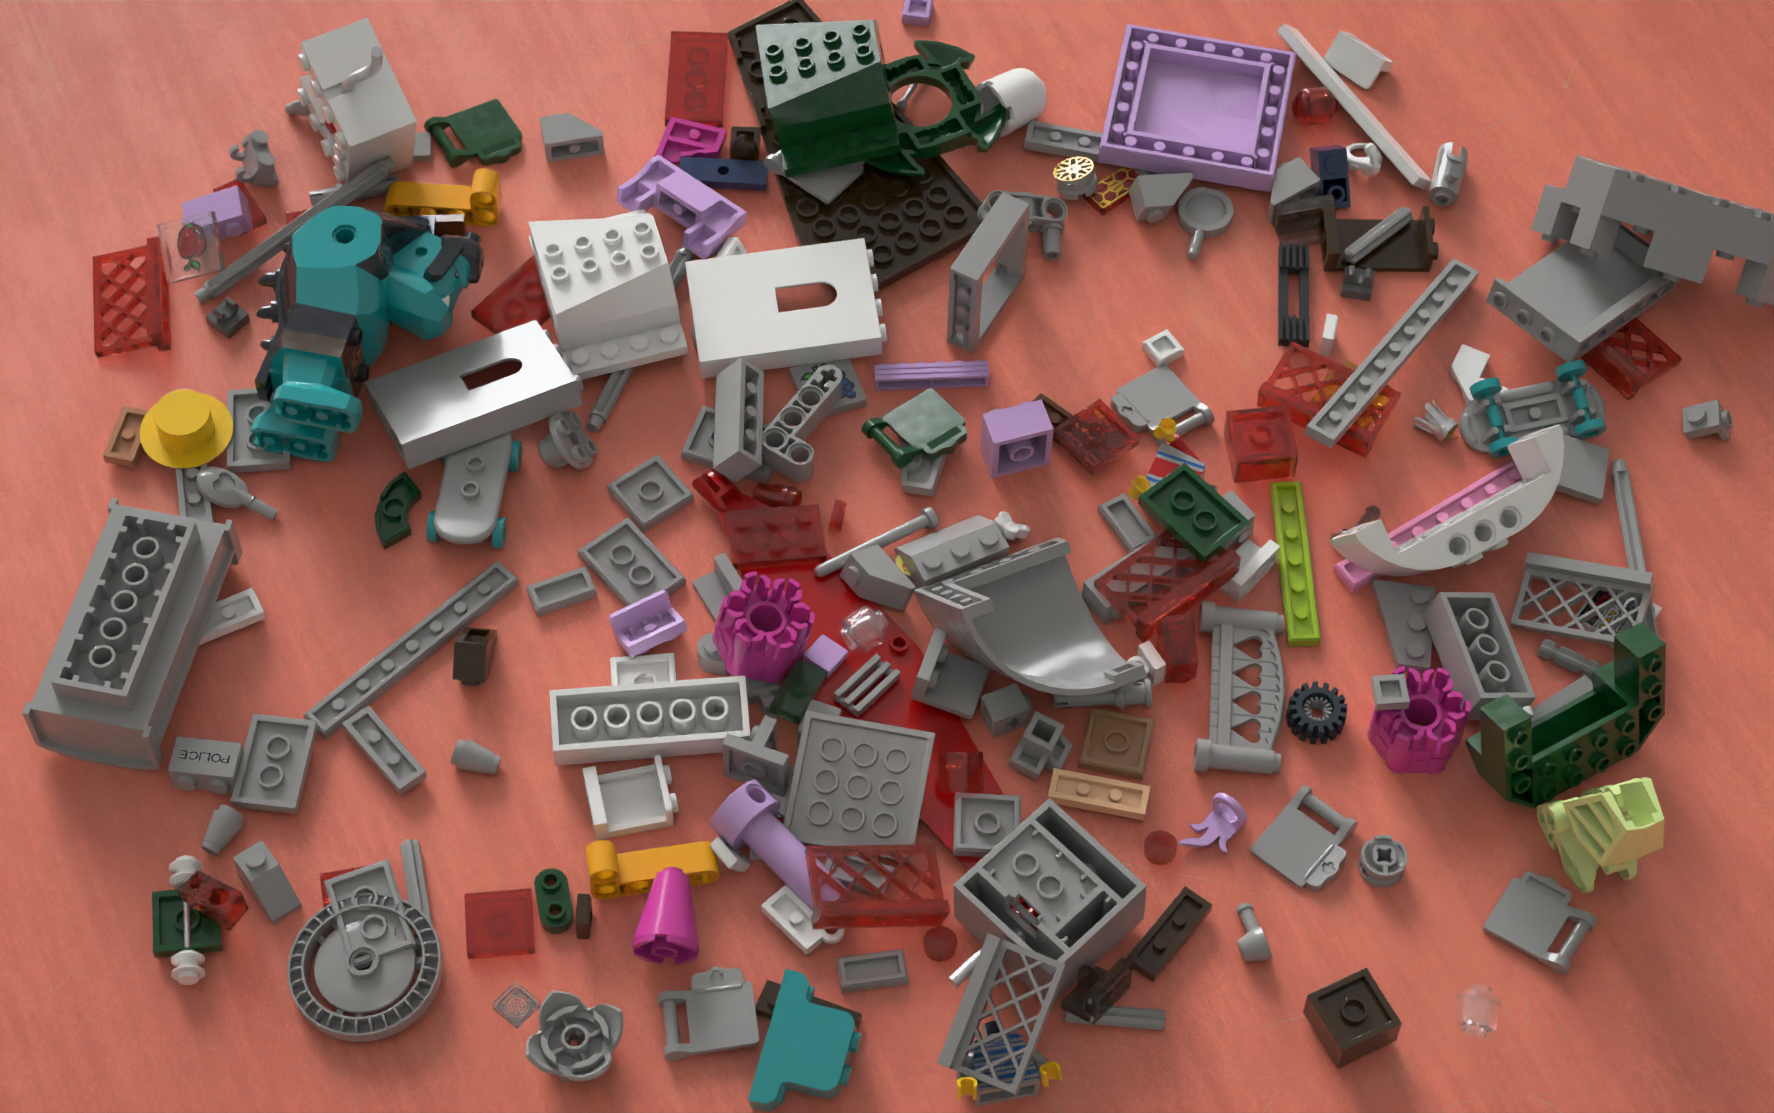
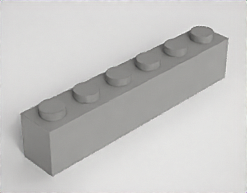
M1233 490L1222 497L1250 521L1249 530L1213 556L1215 558L1222 556L1236 542L1246 541L1253 533L1256 515ZM1166 530L1084 581L1082 597L1089 608L1106 625L1114 619L1119 620L1123 618L1131 608L1139 603H1147L1161 589L1171 588L1185 574L1198 571L1203 566V563Z

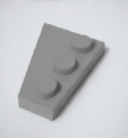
M1373 579L1371 584L1372 591L1378 601V611L1381 620L1384 621L1387 641L1396 669L1405 666L1406 672L1411 668L1422 674L1426 670H1430L1432 638L1423 613L1435 599L1436 587Z

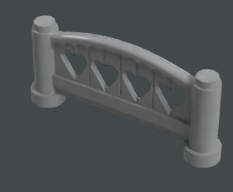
M1201 600L1198 615V632L1212 633L1208 739H1196L1193 754V771L1207 772L1208 768L1268 775L1279 773L1281 754L1275 753L1273 746L1279 733L1284 711L1285 677L1275 635L1282 634L1284 615H1278L1277 612L1215 606L1214 601ZM1251 639H1257L1262 644L1258 649L1261 658L1252 659L1235 646ZM1251 666L1258 667L1261 674L1257 678L1261 685L1253 687L1237 677L1235 673ZM1249 694H1256L1260 698V702L1257 703L1260 713L1257 715L1250 714L1234 703V701ZM1248 722H1255L1260 727L1256 732L1259 741L1256 743L1249 742L1233 731V729Z

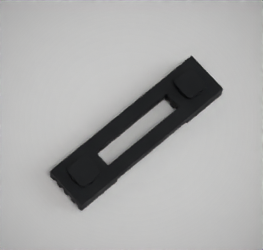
M1279 243L1278 346L1308 347L1310 341L1309 244L1303 247V244L1296 246V243H1293L1292 246H1289V243H1286V246H1283V243ZM1288 274L1299 275V318H1296V315L1289 318Z

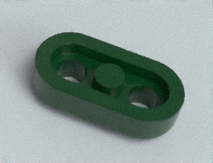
M545 869L536 876L534 881L540 923L547 932L559 934L568 930L573 923L568 880L566 875L558 869ZM548 881H556V884L553 886L546 885ZM553 910L561 911V913L556 916L550 914Z

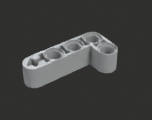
M824 365L818 368L762 433V461L793 481H807L814 473V450L804 441L842 397V372L838 367Z

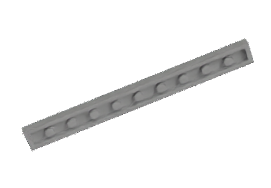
M1453 258L1306 427L1305 435L1332 449L1477 281L1479 271Z

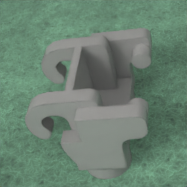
M254 130L252 134L248 133L242 140V148H245L243 152H239V147L235 144L229 149V154L233 160L243 161L244 167H239L235 172L239 182L254 183L255 186L275 187L279 183L274 168L275 158L271 155L267 144L269 137L261 130Z

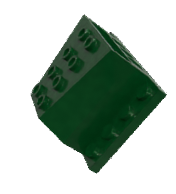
M877 19L755 25L768 110L781 149L786 178L901 152Z

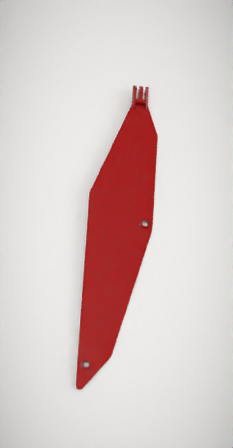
M713 468L711 471L702 474L701 477L694 479L691 483L693 488L717 512L742 578L749 572H757L754 584L757 586L759 578L763 574L771 580L769 590H772L774 581L781 578L785 579L783 591L786 590L789 578L796 580L800 584V590H802L800 602L810 607L809 613L814 612L815 620L805 652L822 634L848 651V657L829 678L805 663L802 657L785 674V677L809 702L812 699L840 708L841 717L935 733L936 737L920 820L953 854L955 792L1004 794L959 716L910 698L924 659V655L918 645L876 602L860 598L840 577L843 568L824 577H817L815 575L814 569L816 566L832 559V557L795 519L741 493L726 476ZM858 615L860 618H857L858 623H855L854 627L847 631L853 621V617ZM877 653L881 656L883 663L887 661L891 664L892 670L897 669L901 672L900 678L857 718L833 699L834 692ZM875 668L849 694H847L845 698H847L855 689H857L871 674H873L877 670V668ZM885 674L882 675L853 704L856 706L887 676ZM955 856L968 871L984 858ZM1020 898V904L1028 909L1030 905Z

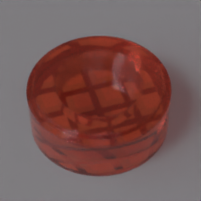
M835 499L828 530L841 531L847 507L846 501Z
M1153 831L1145 839L1144 855L1153 864H1168L1176 856L1177 841L1167 831Z
M944 926L931 928L924 936V952L934 961L942 962L949 960L957 950V937L955 933Z

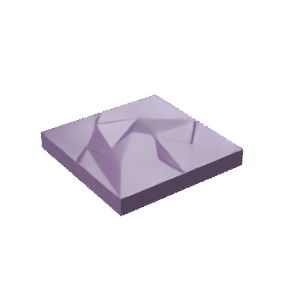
M1127 24L1100 143L1098 162L1162 174L1192 173L1193 179L1271 192L1296 53Z

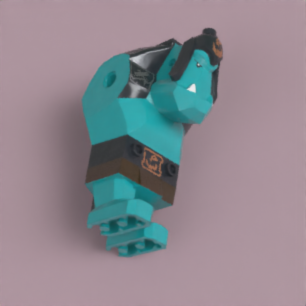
M353 206L329 207L297 230L291 236L290 241L281 246V249L286 253L281 267H278L275 272L265 273L258 280L260 285L273 288L276 294L275 300H271V305L261 307L257 311L256 316L261 319H272V323H278V329L275 336L260 343L261 348L266 350L267 354L256 376L255 385L258 398L268 403L263 412L255 418L251 428V433H256L254 446L262 447L264 451L283 454V449L286 452H289L290 449V456L328 463L334 460L340 444L338 431L352 433L358 429L363 415V407L358 395L362 384L368 381L370 366L385 348L389 326L395 323L425 341L443 335L452 325V311L461 290L468 288L470 283L479 282L485 260L484 250L480 246L481 237L474 232H466L464 236L444 234L438 237L431 233L429 221L395 216L386 212Z

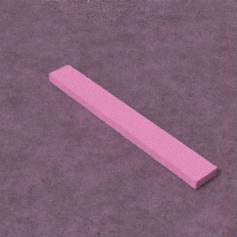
M1514 460L1388 533L1394 547L1400 546L1523 480ZM1344 559L1334 565L1333 570L1352 593L1371 583L1373 579L1376 580L1383 576V574H1377L1361 568L1348 559Z

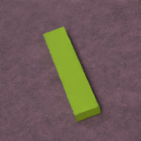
M1301 481L1270 482L1269 493L1275 543L1280 546L1277 561L1287 646H1319L1320 632Z

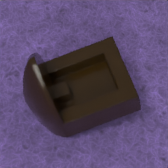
M731 126L730 159L759 160L761 127Z

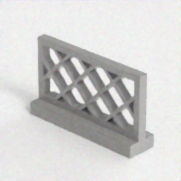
M1528 552L1525 561L1526 571L1510 624L1511 628L1614 646V636L1616 634L1613 629L1627 621L1631 626L1640 622L1644 624L1650 599L1654 598L1656 590L1654 575L1650 572ZM1532 579L1546 581L1549 588L1535 596L1529 589ZM1567 585L1576 586L1581 593L1565 601L1558 591ZM1599 590L1608 592L1611 599L1597 607L1589 597ZM1555 594L1561 604L1545 612L1539 602ZM1630 596L1641 597L1640 606L1630 612H1627L1621 601ZM1585 599L1592 610L1576 618L1570 607ZM1533 605L1541 613V616L1532 621L1521 619L1522 612ZM1617 605L1623 616L1608 624L1601 613ZM1566 610L1573 621L1563 627L1555 626L1550 618ZM1597 615L1604 627L1595 632L1585 631L1581 624Z
M988 933L937 1063L1018 1095L1068 965ZM1011 950L1021 955L1025 967L1008 975L1004 961L1008 951ZM1027 957L1037 960V962L1030 965ZM1044 964L1057 968L1052 982L1040 987L1033 970ZM1000 971H1001L1002 974H1003V977L1000 978V979H998V976H999ZM1028 972L1035 989L1018 997L1011 980ZM1006 982L1013 1000L996 1007L991 994L994 987ZM1048 990L1047 995L1044 998L1042 992ZM1038 995L1042 1005L1040 1013L1027 1019L1020 1002ZM989 1004L991 1010L985 1012L986 1007ZM1015 1005L1022 1022L1005 1029L998 1012ZM993 1015L1000 1032L983 1040L979 1031V1025L981 1020ZM1036 1022L1032 1031L1030 1024ZM1025 1027L1029 1037L1028 1044L1025 1048L1014 1052L1008 1034ZM976 1035L978 1042L972 1045ZM1003 1037L1009 1055L992 1062L986 1044ZM981 1047L988 1065L977 1070L964 1067L968 1053ZM1023 1055L1019 1064L1017 1057ZM1010 1060L1013 1061L1017 1071L1012 1085L1000 1081L995 1067ZM990 1070L993 1078L982 1073Z

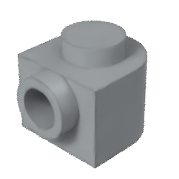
M713 633L702 636L697 643V656L700 668L707 673L727 675L728 671L725 668V662L722 660L718 648L713 643Z

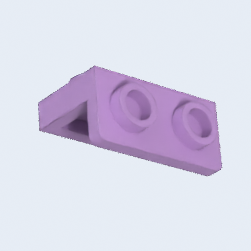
M665 590L654 593L609 615V621L616 642L631 658L644 654L650 648L665 641H671L678 635L688 631L685 620L672 608L668 593Z

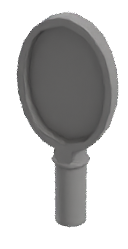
M210 466L201 469L197 474L196 487L203 497L210 502L225 508H239L243 505L272 522L276 518L279 511L257 499L256 496L250 495L246 484L234 473L220 467Z

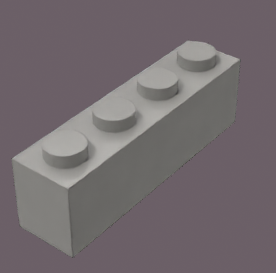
M742 357L716 375L713 469L734 482H738L762 465L764 371Z

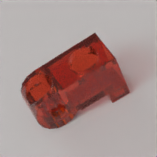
M195 871L178 892V895L185 903L218 921L219 925L228 931L234 928L249 909L241 891L201 871Z

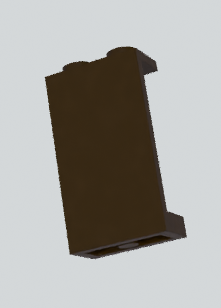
M1323 205L1318 221L1323 271H1344L1345 266L1355 265V268H1371L1373 271L1429 272L1433 260L1438 258V243L1433 242L1435 219L1430 218L1429 206L1422 207L1419 220H1412L1356 264L1346 262L1343 251L1383 220L1336 219L1335 205Z

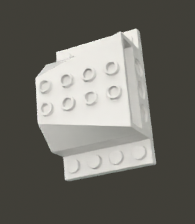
M641 209L602 219L528 222L531 235L528 236L558 343L563 360L568 359L571 364L573 375L578 374L581 380L689 354L688 345L680 323L678 302L668 260L654 216L649 212L645 213V210Z

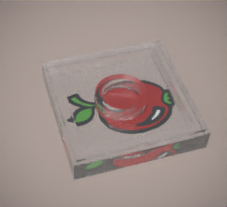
M210 210L157 224L167 283L173 284L225 270L216 213Z

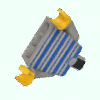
M990 1021L982 1025L984 1039L1000 1032L996 1021ZM1020 1034L1008 1035L1014 1052L1027 1046L1028 1043L1024 1042ZM1003 1037L986 1044L992 1062L1009 1055ZM981 1047L968 1053L964 1067L977 1070L988 1065ZM1035 1049L1018 1095L958 1072L956 1075L957 1100H961L962 1095L968 1094L973 1096L975 1106L1039 1095L1040 1077L1043 1087L1049 1086L1048 1080L1058 1079L1059 1082L1063 1081L1060 1064L1052 1061L1049 1062L1047 1058ZM1023 1055L1017 1057L1019 1064ZM1010 1060L995 1067L1000 1081L1012 1085L1017 1071L1013 1061ZM990 1070L982 1073L993 1078Z

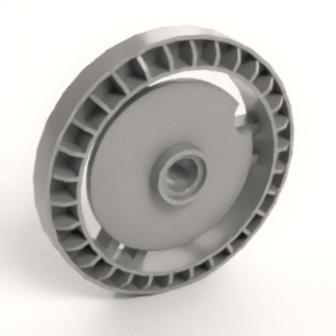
M374 893L357 894L355 906L345 908L343 902L351 899L352 895L341 898L337 902L338 904L341 903L343 910L335 914L330 903L306 922L291 947L287 965V979L295 1003L311 1025L333 1038L350 1042H369L399 1033L413 1024L427 1010L441 985L444 970L443 952L440 940L430 920L420 909L404 899H401L405 909L404 914L397 911L399 903H395L393 908L386 906L388 898L393 899V896L384 893H378V896L384 897L381 905L372 904ZM370 896L368 904L359 905V897ZM372 907L373 910L389 912L398 917L400 915L408 921L411 931L417 936L418 939L414 940L418 950L414 951V948H410L380 958L378 950L404 942L395 936L398 926L386 921L388 924L386 934L380 939L368 940L360 931V924L364 919L361 918L345 924L352 947L346 955L335 917L338 914L344 916L358 911L357 908ZM371 920L365 925L364 931L370 936L378 935L383 930L384 924L380 920ZM318 948L314 964L315 981L323 997L337 1008L336 1013L318 1003L311 993L309 971ZM422 948V956L416 958L415 952L420 951ZM370 954L373 958L372 965L366 970H357L353 965L354 958ZM420 970L419 976L414 986L399 1003L395 1004L388 1010H385L375 1015L367 1016L368 1013L380 1011L395 1003L410 986L415 971ZM347 1013H354L356 1017H349Z

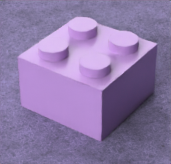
M1042 399L1033 402L1026 401L1017 406L994 409L982 414L980 450L991 478L1050 464L1053 427Z

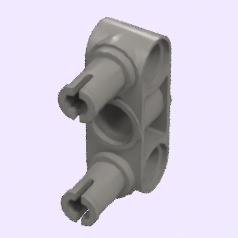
M1002 190L990 192L978 208L977 215L981 223L1002 192L1017 199L1020 198L1030 204L1028 232L1043 235V258L1048 260L1060 258V235L1065 227L1064 219L1068 215V207L1064 201L1056 197L1034 195L1028 192L1018 193Z

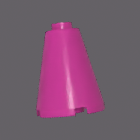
M666 867L663 871L656 874L632 940L633 954L636 957L659 964L663 963L664 958H675L674 965L690 963L698 958L699 944L690 879L688 875L683 873L682 869Z

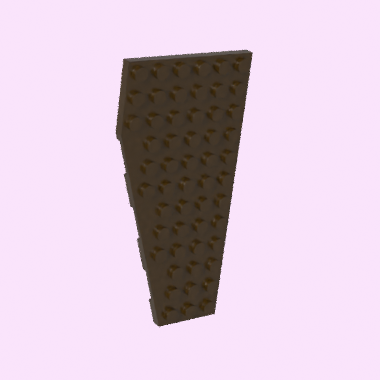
M789 0L728 31V40L758 127H761V136L768 156L770 154L775 155L780 150V146L768 110L755 25L822 22L804 0ZM893 102L895 118L904 124L914 126ZM940 155L914 159L925 170V177L898 175L881 170L865 162L862 165L863 173L829 204L816 198L783 175L775 174L799 247L864 238L866 250L872 249L874 267L869 268L871 274L877 275L878 291L966 244L981 224L977 212L982 202Z

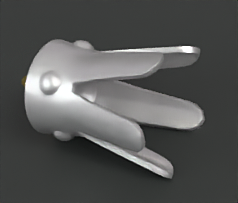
M1434 400L1432 401L1434 407L1429 403L1425 404V409L1428 411L1425 413V418L1428 421L1419 417L1414 418V422L1417 423L1414 426L1434 434L1437 440L1445 443L1451 436L1456 440L1458 439L1453 434L1458 424L1453 419L1447 418Z

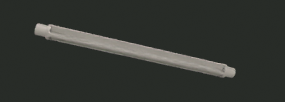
M390 156L381 162H375L355 176L352 181L338 188L205 282L203 287L195 292L194 295L201 304L210 298H216L236 284L239 279L247 276L281 252V246L289 242L291 236L310 219L329 207L346 206L362 192H366L387 177L388 173L396 168L397 165Z
M684 246L676 251L669 265L674 290H676L686 272L685 262L692 261L693 252ZM634 367L611 373L592 411L589 413V420L586 424L588 430L598 432L601 425L606 423Z
M1617 459L1612 462L1613 471L1611 476L1614 484L1628 569L1647 572L1631 486L1630 471L1626 468L1625 460ZM1633 596L1635 608L1640 606L1642 598ZM1651 598L1643 625L1659 638Z

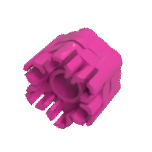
M749 572L744 575L739 590L729 593L728 597H723L712 640L718 648L722 660L725 662L726 670L731 675H745L749 679L777 683L803 657L815 620L814 612L809 613L810 607L800 602L802 590H800L801 586L796 580L789 578L786 590L783 591L785 579H776L772 590H769L770 578L762 574L756 586L754 584L757 572Z
M1405 666L1395 669L1392 674H1404ZM1437 667L1434 679V670H1426L1420 681V673L1410 668L1406 678L1410 700L1408 709L1376 711L1374 706L1367 736L1391 771L1396 773L1438 774L1445 769L1455 748L1459 746L1470 713L1471 703L1468 699L1464 701L1463 708H1461L1464 695L1458 691H1452L1453 681L1449 679L1450 673L1447 670ZM1412 723H1418V724H1421V725H1423V726H1417V725L1412 724Z

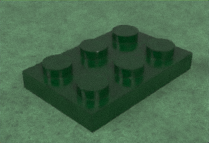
M1185 462L1140 495L1138 499V504L1203 564L1249 530L1250 521Z

